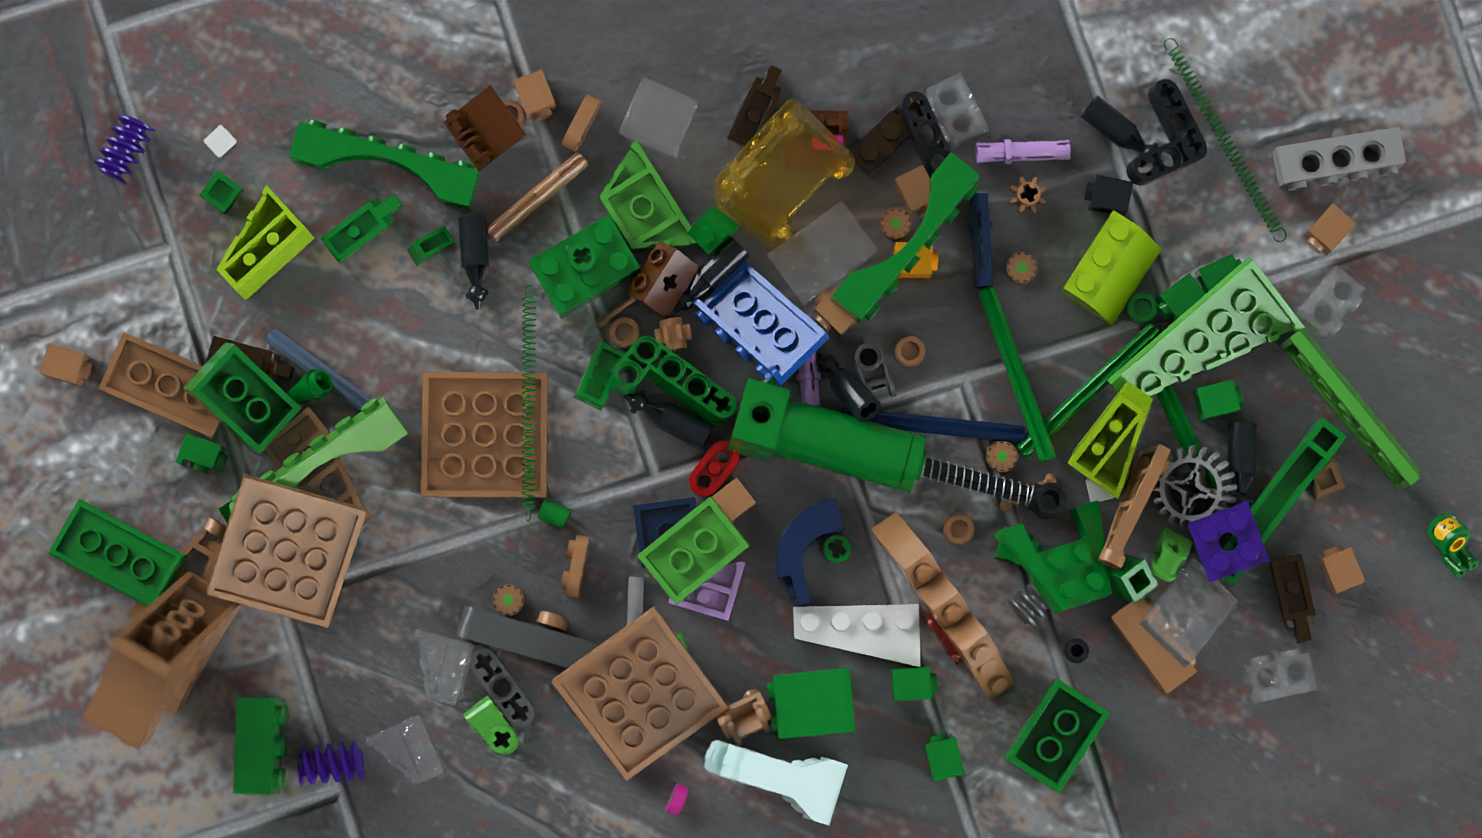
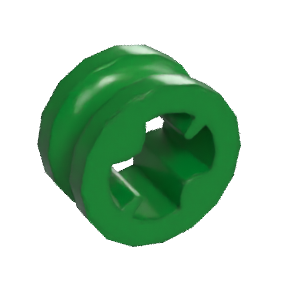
M579 242L570 248L568 259L574 270L587 272L595 266L597 255L595 249L590 244ZM585 250H588L590 252L588 254V258H591L590 262H582L578 265L575 262L577 261V257L574 256L577 251L583 253Z
M841 535L829 537L823 545L825 558L835 564L846 561L851 554V545L848 539ZM836 540L842 542V548L846 550L843 557L841 554H839V558L832 557V551L828 549L831 542L833 545H835Z

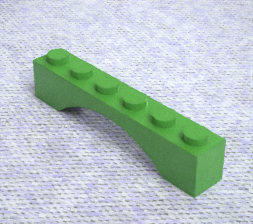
M385 397L379 400L374 398L362 406L361 413L353 418L348 416L336 424L335 431L327 436L322 434L316 437L309 444V449L301 454L298 452L292 454L283 462V467L276 472L270 470L260 478L296 488L305 476L323 463L348 453L362 451L382 452L407 435L408 432ZM238 492L231 498L232 502L229 504L230 513H232Z

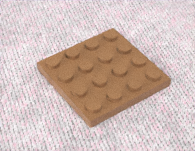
M423 372L421 497H529L522 495V492L530 491L522 489V486L530 485L522 483V480L529 479L522 477L523 474L528 473L522 471L523 468L528 467L522 465L523 462L527 461L522 459L523 456H527V454L522 453L523 450H527L522 445L528 444L522 441V439L528 438L523 436L522 433L529 432L522 429L524 426H529L522 424L523 421L529 420L522 418L523 415L528 414L522 412L523 409L527 408L522 406L523 403L527 402L522 400L523 397H527L522 394L523 391H527L522 386L528 385L522 381L529 379L522 376L525 373ZM534 373L524 376L536 379L524 382L535 383L536 385L524 388L535 389L536 391L525 392L524 394L535 395V397L525 398V400L535 401V403L524 405L535 407V409L524 411L536 414L524 417L536 420L523 423L536 425L524 428L536 431L524 434L536 437L524 440L535 442V444L524 446L535 448V450L525 451V453L535 454V456L525 457V459L535 460V462L524 463L525 465L535 466V468L524 469L535 472V474L524 475L526 477H533L535 480L524 482L536 485L523 487L535 490L534 492L523 494L535 495L534 498H547L548 373Z
M244 474L208 583L206 595L328 628L367 512L366 508Z
M655 606L552 679V684L626 781L729 708L726 701Z

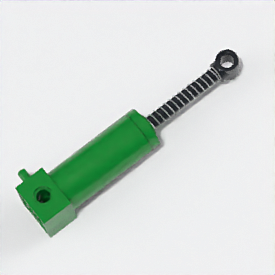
M748 378L727 450L766 462H770L772 455L908 493L911 492L915 480L918 481L921 476L922 478L925 476L929 477L930 480L936 479L938 480L937 482L943 481L945 484H953L954 487L955 485L961 486V489L965 487L969 491L972 489L976 490L977 493L993 495V498L997 496L1001 497V500L1004 498L1008 499L1009 502L1015 501L1017 505L1019 503L1025 504L1027 510L1033 511L1037 517L1047 520L1055 518L1067 503L1065 490L1056 483L1044 485L1034 483L1030 487L1028 483L1023 485L1020 481L1016 483L1012 479L1005 480V477L991 476L988 472L986 474L981 473V470L978 472L973 471V468L969 470L965 466H957V463L951 465L949 461L944 463L941 459L937 461L933 457L927 458L926 451H924L926 436L916 433L912 434V432L869 420L861 422L855 416L790 399L791 390L776 386V382L772 378L769 381L764 379L763 382ZM753 418H760L765 423H758ZM1042 496H1052L1056 501V507H1046L1042 502Z

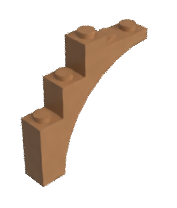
M895 512L873 527L871 531L881 548L937 621L986 697L991 701L1013 686L1015 681L998 654L1000 652L990 635L970 612L957 589L942 573L930 551L899 514Z

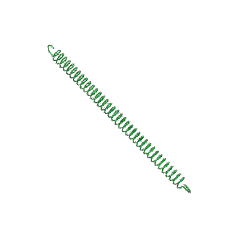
M1173 38L1166 39L1164 42V47L1166 50L1167 48L1165 46V43L1167 40H1174L1177 44V47L1169 53V56L1175 55L1172 58V61H1176L1174 65L1179 66L1177 71H1182L1180 76H1185L1183 78V81L1189 80L1186 83V86L1192 85L1189 88V91L1195 90L1192 93V96L1198 95L1194 101L1201 100L1197 104V106L1204 105L1200 109V111L1207 110L1203 114V116L1210 115L1209 117H1207L1206 121L1213 120L1212 122H1210L1209 126H1214L1212 128V131H1217L1215 133V136H1220L1217 141H1223L1220 146H1226L1223 151H1229L1226 154V156H1232L1229 159V161H1235L1232 164V166H1238L1235 169V171H1241L1238 174V177L1244 176L1241 179V182L1247 181L1244 184V187L1250 186L1246 191H1253L1249 195V197L1256 196L1252 200V202L1259 201L1255 205V207L1262 206L1258 210V212L1265 211L1261 215V217L1268 216L1264 220V222L1271 221L1267 224V227L1274 226L1270 229L1269 232H1275L1277 230L1283 229L1285 233V238L1282 241H1278L1273 236V239L1276 242H1283L1287 237L1284 228L1281 227L1276 230H1273L1276 226L1280 224V222L1270 225L1273 221L1277 219V217L1267 220L1270 216L1274 214V212L1264 215L1267 211L1271 209V207L1261 210L1264 206L1268 204V202L1258 205L1266 197H1262L1260 199L1255 200L1263 192H1259L1257 194L1252 195L1260 187H1256L1254 189L1249 190L1257 182H1253L1251 184L1246 185L1254 177H1250L1248 179L1243 180L1251 172H1247L1245 174L1240 175L1243 171H1245L1248 168V166L1237 170L1240 166H1242L1245 163V161L1234 165L1242 158V156L1231 160L1239 153V151L1228 155L1230 152L1236 149L1237 146L1225 150L1227 147L1233 144L1234 141L1222 145L1224 142L1230 139L1231 136L1219 140L1221 137L1227 134L1228 131L1216 135L1222 129H1224L1225 126L1214 130V128L1221 124L1222 121L1212 124L1216 119L1219 118V116L1209 119L1217 111L1206 114L1214 106L1203 109L1211 101L1200 104L1208 96L1197 99L1205 91L1194 94L1197 90L1202 88V86H1199L1195 89H1191L1193 86L1199 83V81H1196L1192 84H1188L1190 81L1196 78V76H1193L1189 79H1185L1187 76L1193 73V71L1188 72L1186 74H1182L1191 66L1179 70V68L1186 64L1188 61L1177 64L1185 56L1174 59L1182 51L1171 54L1175 49L1179 47L1177 41Z
M533 288V296L524 297V298L522 299L523 301L527 302V303H524V304L522 305L523 307H526V309L522 310V312L526 313V315H523L522 317H523L524 319H527V320L523 321L522 323H523L524 325H528V326L523 327L522 329H523L524 331H529V332H524V333L522 334L523 336L528 337V338H524V339L522 340L523 342L527 343V344L522 345L523 348H526V350H523V351H522L523 354H526V356H523L522 359L527 360V361L523 362L522 364H523L524 366H528V367L523 368L522 370H523L524 372H529V373H525V374L522 375V376L525 377V378H529V379H524V380L522 381L523 383L528 384V385L522 386L523 389L527 390V391H523V392H522L523 395H526V396H527V397H523V398H522L523 401H527L526 403H523V404H522V406L527 407L526 409H523L522 412L528 413V414L523 415L522 418H524V419H529V420H525V421H523V422L535 421V420H536V419H533V418H526V417H524V416L535 415V414H536V413L524 411V410H529V409H535V407L525 406V405H524V404H529V403H535V401L525 400V398L535 397V395L524 394L525 392L536 391L535 389L524 388V387H526V386L536 385L535 383L524 382V381H526V380L536 379V378H534V377L524 376V375H527V374H534V373H536V372H533V371H526V370H524V369H527V368H535V367H536V366L524 364V363L535 362V361H536V360H530V359H525V358H524V357H529V356H535V355H536V354L525 353V351L536 350L535 348L524 347L525 345L536 344L535 342L524 341V340H526V339L536 338L535 336H527V335H524V334H526V333L536 332V331H533V330H526V329H524V328H527V327H535V326H536V325L524 323V322H527V321H535V320H536V319H530V318H525V317H524V316H528V315H536V313L525 312V310L536 309V307L524 306L525 304L536 303L535 301L524 300V299H526V298H532V297H534V288ZM522 422V424L529 425L522 427L523 430L529 431L522 433L523 436L528 437L522 439L523 442L528 443L522 445L523 448L527 449L522 451L523 454H527V456L522 457L523 460H527L526 462H523L522 465L528 466L522 469V471L528 472L523 474L522 477L529 478L522 480V483L530 484L522 486V489L530 490L522 492V495L529 496L522 498V501L529 502L522 504V506L526 508H531L529 520H527L530 521L531 510L535 509V507H529L524 505L535 503V501H529L524 499L534 498L535 495H528L523 493L534 492L535 490L523 487L534 486L536 484L524 482L528 480H535V478L533 477H526L524 475L535 474V472L526 471L524 469L535 468V466L525 465L524 463L535 462V460L525 459V457L535 456V454L525 453V451L535 450V448H529L524 446L535 444V442H529L524 440L533 439L536 437L524 434L533 433L536 431L527 430L524 428L534 427L536 425Z

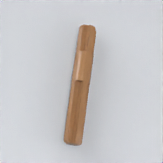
M579 152L572 155L487 227L489 236L496 242L502 239L588 166L587 160Z

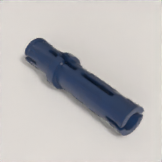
M975 193L970 199L971 222H968V229L972 233L974 288L994 287L990 229L993 228V221H989L988 193ZM979 212H981L982 237H980ZM981 244H983V259H984V269H983V270H982V264H981V247H980Z

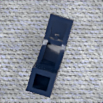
M836 499L815 504L801 512L789 524L781 538L776 558L778 580L787 577L791 578V582L786 583L790 602L797 601L798 607L811 603L802 570V558L805 550L817 538L844 530Z

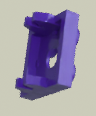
M1247 501L1187 523L1209 583L1270 561ZM1229 532L1237 537L1238 545L1233 551H1224L1220 547L1219 539L1222 534Z

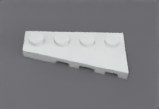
M919 604L793 607L794 639L920 667Z

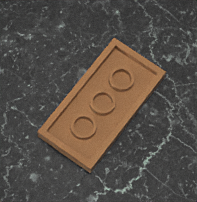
M123 332L98 387L99 390L212 439L215 438L221 424L183 389L203 367L202 365Z

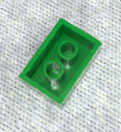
M609 214L528 260L531 269L561 319L637 276L641 270ZM579 242L590 244L595 249L597 255L595 266L587 272L574 270L568 259L570 248ZM585 250L583 253L577 251L574 255L577 257L575 262L578 265L582 262L589 263L591 258H588V254L590 252L588 250Z
M227 342L222 345L183 388L246 448L257 454H260L301 409L288 394L235 344Z
M1058 678L1053 679L1003 759L1055 793H1060L1111 713Z
M237 697L233 794L273 795L280 794V788H285L286 769H281V758L287 754V737H282L283 724H288L289 708L288 705H284V699Z

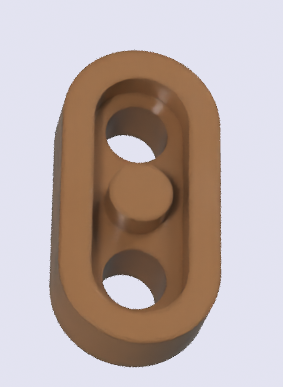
M577 535L575 540H569L566 558L572 559L570 571L564 570L561 582V589L566 590L567 597L579 598L589 546L588 536Z

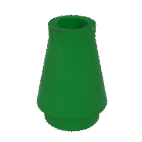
M311 369L294 387L288 390V395L298 405L325 398L333 388L332 378L323 369Z

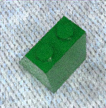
M849 668L773 675V682L767 683L769 702L775 701L776 714H771V732L778 733V739L856 732Z

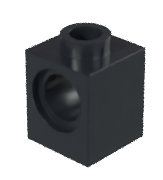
M1096 175L1093 183H1087L1084 200L1089 201L1088 210L1111 214L1114 210L1125 216L1128 212L1133 183L1131 181Z

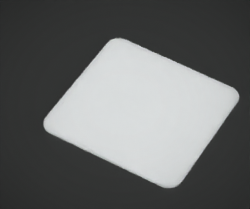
M219 125L204 139V143L219 158L237 142L222 125Z
M1089 478L1086 479L1090 502L1096 500L1100 502L1114 498L1113 495Z

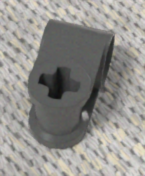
M864 343L859 346L853 356L859 379L877 399L888 395L896 397L895 386L891 374L887 370L880 348L872 343ZM863 350L873 351L876 355V363L872 366L863 365L859 359L860 352ZM880 385H884V387H881V388H878V389H875V390H871V388H874V387H877V386H880Z

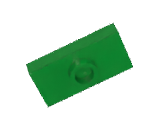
M599 341L573 398L601 411L612 390L610 384L612 373L626 353Z

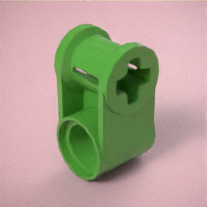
M1165 527L1153 550L1154 555L1150 565L1151 572L1164 581H1174L1180 566L1188 558L1194 541Z
M486 695L463 714L472 728L494 752L508 755L518 747L519 737L516 731L504 718V714L489 695ZM499 733L504 735L510 734L511 737L508 739L510 745L507 748L502 745L497 747L496 744L499 742L497 735Z

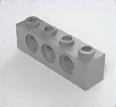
M1400 127L1278 146L1272 152L1278 187H1288V191L1307 188L1306 184L1318 182L1319 186L1333 185L1337 183L1338 178L1349 177V181H1359L1368 178L1367 174L1379 172L1380 176L1394 175L1398 173V169L1406 164ZM1363 150H1373L1377 156L1376 162L1371 163L1365 160ZM1333 154L1343 155L1346 159V167H1337L1332 160ZM1311 159L1316 165V171L1313 173L1305 171L1302 167V160Z

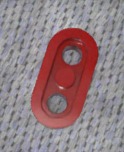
M718 441L713 444L692 471L689 477V487L695 495L704 498L714 495L737 466L740 455L735 451H727L729 441ZM726 452L729 455V461L721 463L717 458L718 454ZM707 477L710 480V485L708 487H701L698 482L699 478Z

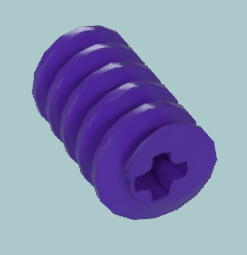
M119 115L118 120L123 124V127L116 125L112 127V131L117 137L108 136L105 139L111 148L101 147L99 151L105 159L95 158L94 163L100 172L126 185L127 183L121 175H132L133 173L127 164L139 163L133 153L145 152L139 142L150 143L151 139L145 132L146 130L156 131L134 117Z
M352 741L350 750H346L343 742H339L338 749L335 752L330 743H327L324 753H321L318 744L314 745L312 754L308 753L305 745L301 746L300 754L297 756V772L300 786H303L305 777L310 785L316 784L318 775L322 783H328L330 775H332L335 782H341L343 773L348 781H353L356 771L359 778L364 780L363 752L358 748L356 741Z

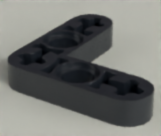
M1161 79L1154 84L1148 91V98L1170 143L1141 154L1128 164L1126 173L1129 180L1135 185H1147L1194 165L1204 158L1207 153L1206 142L1178 86L1169 79ZM1159 92H1167L1168 97H1161ZM1174 105L1175 107L1168 112L1166 108ZM1172 115L1181 117L1184 123L1183 129H1178L1172 124ZM1187 132L1189 136L1181 139V136ZM1187 147H1194L1196 152L1189 153ZM1163 152L1168 153L1172 157V167H1167L1161 161V154ZM1152 164L1153 168L1148 172L1140 173L1138 171L1139 167L1143 168Z

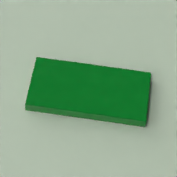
M78 499L48 552L49 555L146 607L151 605L171 587L187 559V556L81 499Z

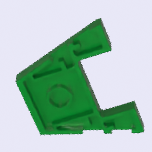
M1098 500L1077 506L1069 511L1081 537L1080 540L1037 553L1033 548L1023 523L999 530L994 534L1000 544L1004 543L1015 557L1013 561L1017 565L1021 564L1033 579L1030 582L1055 613L1105 598L1112 593L1108 566L1098 561L1105 546Z

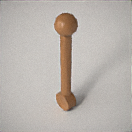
M629 297L607 315L598 317L596 320L597 325L600 328L605 327L610 319L635 300Z
M1048 473L1045 479L1037 484L1056 483L1057 476L1054 473ZM1003 500L1000 502L999 508L1002 512H1009L1017 502Z

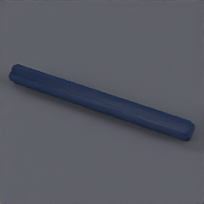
M843 407L840 413L854 416L847 407ZM879 411L875 417L869 420L910 432L1021 443L1025 438V427L1022 425Z

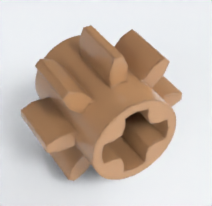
M1022 176L1019 179V188L1016 186L1010 187L1009 191L1014 193L1015 197L1009 201V205L1017 204L1020 207L1018 214H1022L1024 210L1030 209L1031 214L1035 215V205H1045L1046 200L1040 198V195L1047 188H1039L1036 184L1037 177H1034L1031 182H1026ZM1024 189L1028 193L1035 194L1031 202L1027 198H1021Z
M682 317L660 320V329H654L655 339L672 352L687 349L686 341L693 338L691 325H683Z

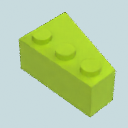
M267 185L263 189V196L254 211L251 210L246 219L248 221L241 233L234 238L216 269L244 300L253 295L315 239Z
M1127 381L1075 447L1067 463L1119 499L1126 484L1153 399Z

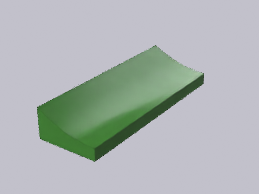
M1305 328L1299 329L1279 345L1397 490L1409 487L1420 479L1419 474L1422 472Z

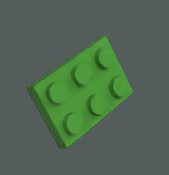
M710 496L637 556L675 605H677L751 545L714 498Z

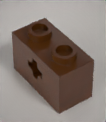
M659 241L650 252L647 261L638 275L633 279L626 294L650 312L668 319L700 266L678 249Z

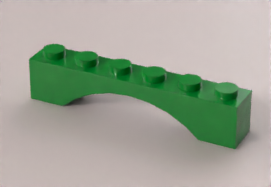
M312 119L308 120V124L299 121L289 153V158L292 162L319 170L327 169L336 164L359 160L389 163L405 169L418 177L433 191L441 203L471 211L481 177L479 171L474 170V164L460 160L457 161V164L445 162L446 157L432 152H428L427 156L416 154L415 148L403 144H398L397 148L385 145V140L374 136H368L367 140L355 137L356 132L345 128H338L336 132L326 129L325 123Z
M951 152L931 175L926 214L912 239L898 253L886 261L867 269L851 272L831 296V301L859 324L864 318L870 321L881 307L877 304L884 294L890 297L901 282L897 280L904 270L910 273L921 259L917 256L924 246L929 249L939 238L940 234L937 232L939 227L944 222L949 225L959 214L960 210L956 208L963 198L969 201L978 191L980 186L976 183L980 175Z
M1323 417L1314 422L1250 507L1263 544H1265L1295 501L1347 438L1344 433ZM1230 533L1220 547L1224 551H1233L1238 545L1237 537ZM1246 570L1219 579V581L1228 588L1233 587Z

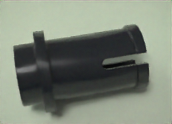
M1074 638L1066 643L1063 654L1070 662L1081 663L1087 659L1089 647L1084 640ZM1073 646L1080 647V653L1077 657L1071 653Z

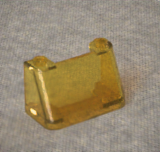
M791 98L782 105L719 173L713 184L716 207L773 250L778 243L782 244L790 237L792 233L790 228L792 223L791 217L830 176L833 179L847 177L854 168L855 157L802 103L795 98Z

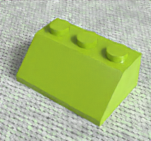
M1113 210L1060 294L1110 326H1113L1162 248L1141 227Z

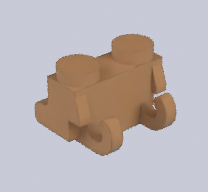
M758 689L747 691L743 695V699L733 704L726 702L729 708L716 717L726 739L733 737L737 747L742 745V738L761 729H764L765 733L771 731L767 720H770L772 716Z

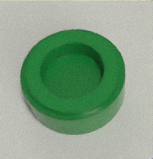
M1137 293L1129 299L1126 305L1127 316L1136 324H1147L1156 317L1158 303L1148 293Z

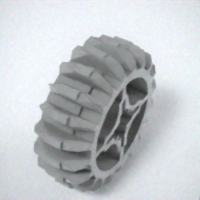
M1195 445L1189 446L1188 454L1183 447L1177 449V457L1169 453V467L1162 477L1159 476L1158 481L1160 485H1155L1152 491L1160 492L1161 495L1153 500L1154 503L1159 504L1163 502L1165 505L1159 513L1164 515L1170 511L1172 514L1168 522L1171 524L1180 518L1179 526L1181 529H1185L1189 521L1192 522L1229 508L1224 502L1233 503L1236 500L1233 495L1228 494V491L1236 490L1237 485L1228 484L1227 479L1235 476L1234 472L1225 474L1223 469L1228 467V461H1223L1220 464L1216 463L1220 457L1218 452L1213 453L1208 458V447H1202L1199 455ZM1184 463H1196L1188 478L1173 477L1176 470ZM1205 467L1214 476L1217 490L1216 487L1209 485L1206 481L1207 471ZM1196 481L1195 487L1199 488L1200 491L1203 492H1197L1195 494H1192L1193 489L1185 484H1190ZM1172 489L1181 493V505L1184 506L1183 508L1174 499ZM1200 498L1215 499L1213 505L1206 512L1193 513V508L1197 506Z

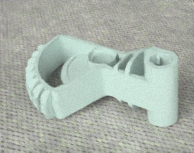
M718 740L711 742L710 748L707 749L705 755L706 760L704 764L705 769L714 774L782 794V798L786 802L791 803L795 811L803 814L802 817L826 825H830L848 767L847 764L821 757L820 760L808 758L804 761L795 760L792 763H788Z

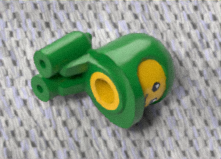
M1440 514L1429 523L1427 536L1430 542L1442 554V563L1456 578H1461L1467 569L1473 571L1479 565V561L1465 547L1471 532L1452 514Z

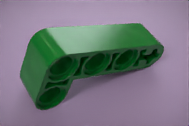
M650 336L639 337L633 343L610 378L611 387L616 393L628 395L635 391L644 377H646L714 426H721L728 422L737 408V402L731 393ZM637 349H647L651 354V358H641L637 353ZM669 366L673 368L676 372V377L666 376L663 373L662 367ZM619 373H629L633 377V382H623L620 379ZM688 385L698 386L701 390V395H692L688 390ZM708 395H710L711 399L708 401L707 404H705V399ZM719 404L724 407L721 413L716 410Z

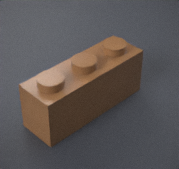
M1142 597L1136 603H1127L1107 619L1162 694H1168L1197 672L1193 666L1197 662L1187 648L1181 650L1175 642L1178 636L1167 622L1163 625L1156 614L1159 613V610L1149 597L1146 599Z

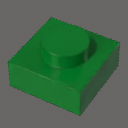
M217 170L199 196L226 215L244 189Z

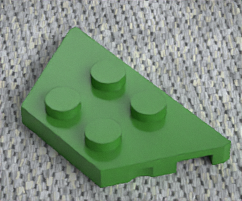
M638 141L633 142L624 160L614 172V176L609 184L606 185L599 196L604 207L632 251L654 249L659 241L671 247L697 245L694 239L687 233L691 229L689 222Z

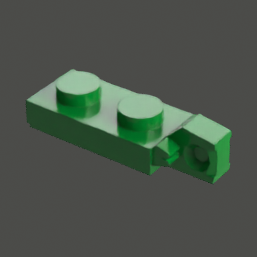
M394 194L382 203L378 198L372 202L368 201L320 239L337 262L341 264L389 228V225L394 222L391 216L400 210L403 205Z

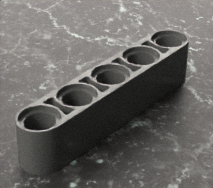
M464 606L456 636L565 668H569L601 645L468 606Z

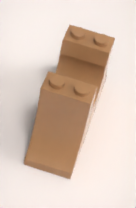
M188 571L115 635L110 645L111 652L106 669L83 718L90 721L95 728L107 731L117 737L124 745L139 750L152 737L165 711L176 714L187 703L209 658L242 604L206 595L209 582Z

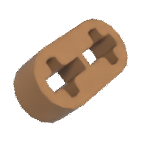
M590 94L585 96L562 141L563 147L573 152L578 151L601 107L602 100Z

